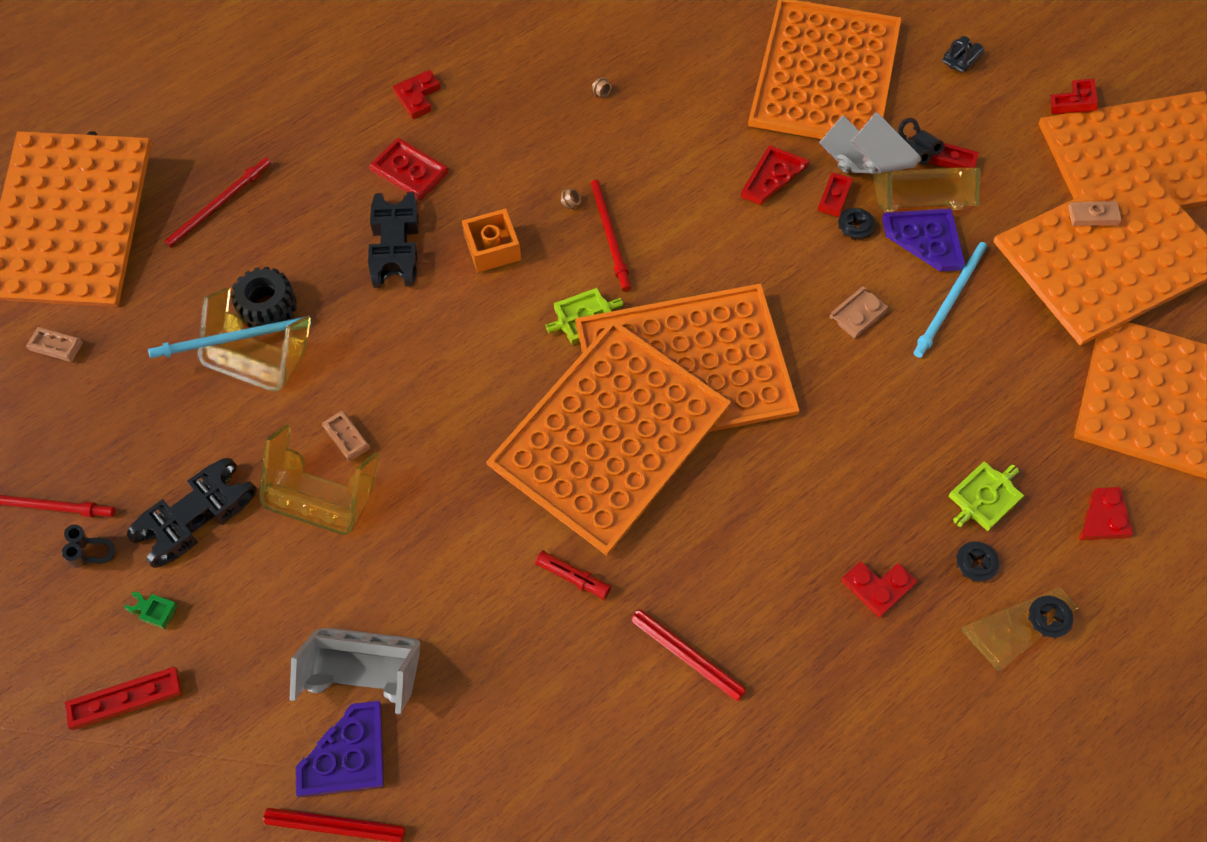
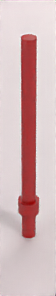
M265 157L254 167L250 166L244 171L242 177L164 240L165 244L171 248L250 181L254 182L260 177L259 174L271 165L270 160Z
M593 180L590 184L615 264L613 267L615 276L619 278L622 291L627 292L631 290L628 279V267L623 262L599 180Z
M0 495V505L78 513L82 517L92 518L95 515L114 517L116 513L115 507L100 506L95 502L84 501L81 504Z

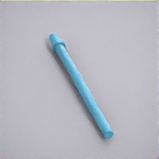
M980 242L925 334L919 337L918 345L913 352L916 357L921 358L926 349L932 346V339L988 247L986 243Z
M309 316L174 344L162 343L163 346L148 349L150 358L160 356L167 358L171 357V354L309 326L311 325V320Z

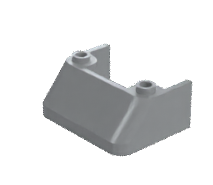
M877 112L860 131L845 116H841L819 142L839 162L838 167L845 173L849 171L852 173H885L915 168L921 161L920 155Z
M335 628L317 629L291 658L290 700L295 701L304 689H308L312 693H321L329 688L332 683L384 689V697L389 699L390 702L396 703L395 713L401 714L412 695L420 655V641L408 637Z

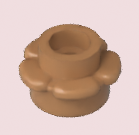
M606 77L596 79L592 85L594 96L601 98L608 96L612 88L611 83Z
M566 188L562 191L561 203L564 207L574 210L581 203L580 194L575 188Z

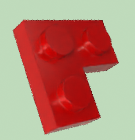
M430 69L392 86L395 95L412 119L432 111L431 105L425 96L441 89L440 82Z
M1095 78L1072 80V93L1051 94V114L1096 111L1098 101Z
M861 561L841 579V582L879 618L918 582L899 563L879 579Z

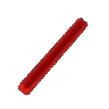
M639 609L633 615L632 622L734 700L739 701L746 692V688L642 609Z
M267 808L263 816V822L266 825L388 842H403L406 833L405 828L399 825L276 808Z

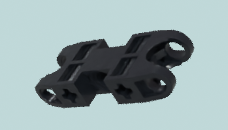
M407 192V195L398 204H389L384 200L383 193H375L371 204L370 226L373 236H381L380 244H369L368 266L373 288H381V283H384L385 279L393 274L402 276L405 287H412L418 272V252L415 242L407 243V235L419 234V213L414 192Z
M223 458L205 467L187 481L193 489L192 492L171 507L168 506L164 499L160 500L141 514L129 527L127 537L133 543L141 542L144 539L147 541L151 538H157L155 545L152 547L153 550L146 558L151 567H162L178 559L199 543L192 535L193 532L213 517H216L223 525L242 511L254 498L257 487L251 481L244 482L241 485L239 483L233 486L227 485L228 481L232 478L231 475L237 469V464L233 459ZM176 533L180 536V539L175 536Z

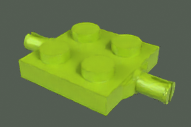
M597 288L554 303L558 320L545 324L546 330L550 334L562 329L567 334L571 345L580 343L575 318L611 312L623 307V302L621 298L607 302Z
M985 461L979 465L948 496L963 510L953 518L954 523L956 524L959 521L957 525L962 527L967 520L972 518L989 531L1024 496L1010 481L1019 473L1018 468L1014 469L1015 466L1010 465L1001 473L994 470Z

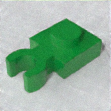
M132 592L131 595L138 600V603L135 606L125 604L124 608L131 614H140L138 618L141 621L165 630L178 605L173 601L151 594L149 599L146 600L139 592Z

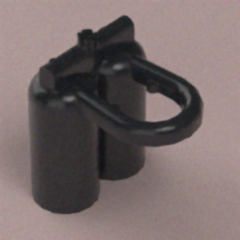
M961 36L952 42L951 47L944 54L942 62L949 65L950 69L954 68L963 73L968 71L984 54V48L979 43L972 44L968 37Z
M910 117L900 123L898 134L920 155L921 161L919 164H927L931 160L932 154L938 155L943 151L944 142L929 132L921 130L916 119ZM912 123L916 134L908 137L907 140V135H904L903 129L906 124Z
M76 524L70 525L65 529L64 537L68 544L63 547L62 556L71 567L79 568L85 563L103 564L114 557L115 546L109 539L88 538L82 527ZM103 543L109 547V554L104 558L86 557L82 550L87 544L97 545Z

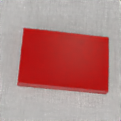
M400 138L391 143L369 165L371 171L405 192H414L415 198L420 201L449 173L447 166Z

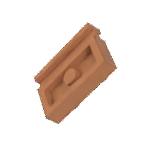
M862 286L833 310L829 318L838 322L837 325L856 339L887 312L888 306L872 293H868L865 287Z

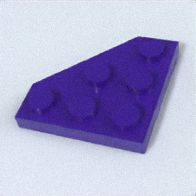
M952 209L883 213L882 221L887 238L938 271L964 269L965 262Z
M380 701L351 704L334 727L332 726L316 743L317 746L306 759L303 758L296 766V796L298 798L384 788L382 705Z

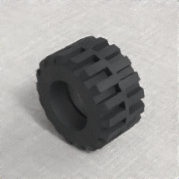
M259 267L254 268V271L250 272L248 270L245 272V276H240L237 279L238 283L233 284L231 301L241 321L248 328L286 321L294 316L292 311H296L297 308L295 294L286 275L283 272L279 273L278 269L273 268L270 270L269 267H264L260 270ZM272 296L265 302L256 303L262 297Z

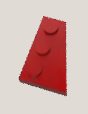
M768 145L741 191V198L762 205L806 169L810 160Z

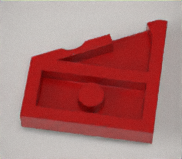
M1121 487L1095 488L1091 493L1090 505L1084 518L1085 523L1079 535L1080 541L1130 538L1133 532Z

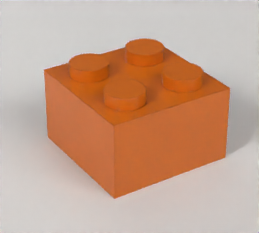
M506 208L462 220L465 240L477 273L521 261L520 244Z

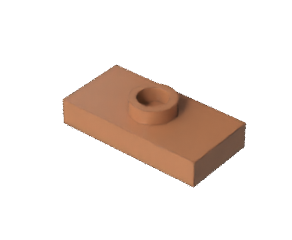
M1117 201L1070 202L1068 206L1072 226L1119 225L1122 220Z
M37 327L26 347L33 352L72 362L83 342L77 337Z
M343 410L321 423L349 462L370 449L369 444Z

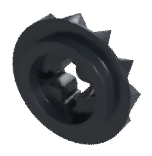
M861 208L847 209L841 213L838 219V229L842 230L843 236L849 235L851 240L855 237L860 240L865 236L869 237L875 227L873 216ZM853 219L857 225H860L859 229L856 228L855 225H852Z
M966 543L957 553L956 568L961 570L963 577L967 576L972 579V582L983 581L984 583L993 578L998 572L999 558L996 552L985 543ZM983 556L981 566L978 565L972 568L973 559L977 560Z
M1041 596L1034 600L1029 607L1028 620L1031 621L1033 630L1040 632L1042 637L1048 636L1056 639L1065 636L1073 626L1074 620L1070 607L1057 597ZM1053 609V619L1057 621L1047 625V617L1043 615H1047Z

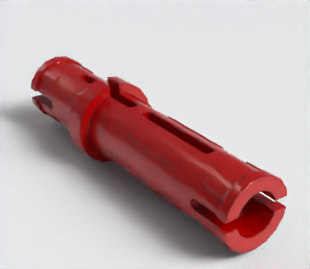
M544 550L536 558L535 564L576 585L577 589L582 592L586 590L604 601L611 591L612 586L610 584H606L593 577L591 572L587 570L583 572Z

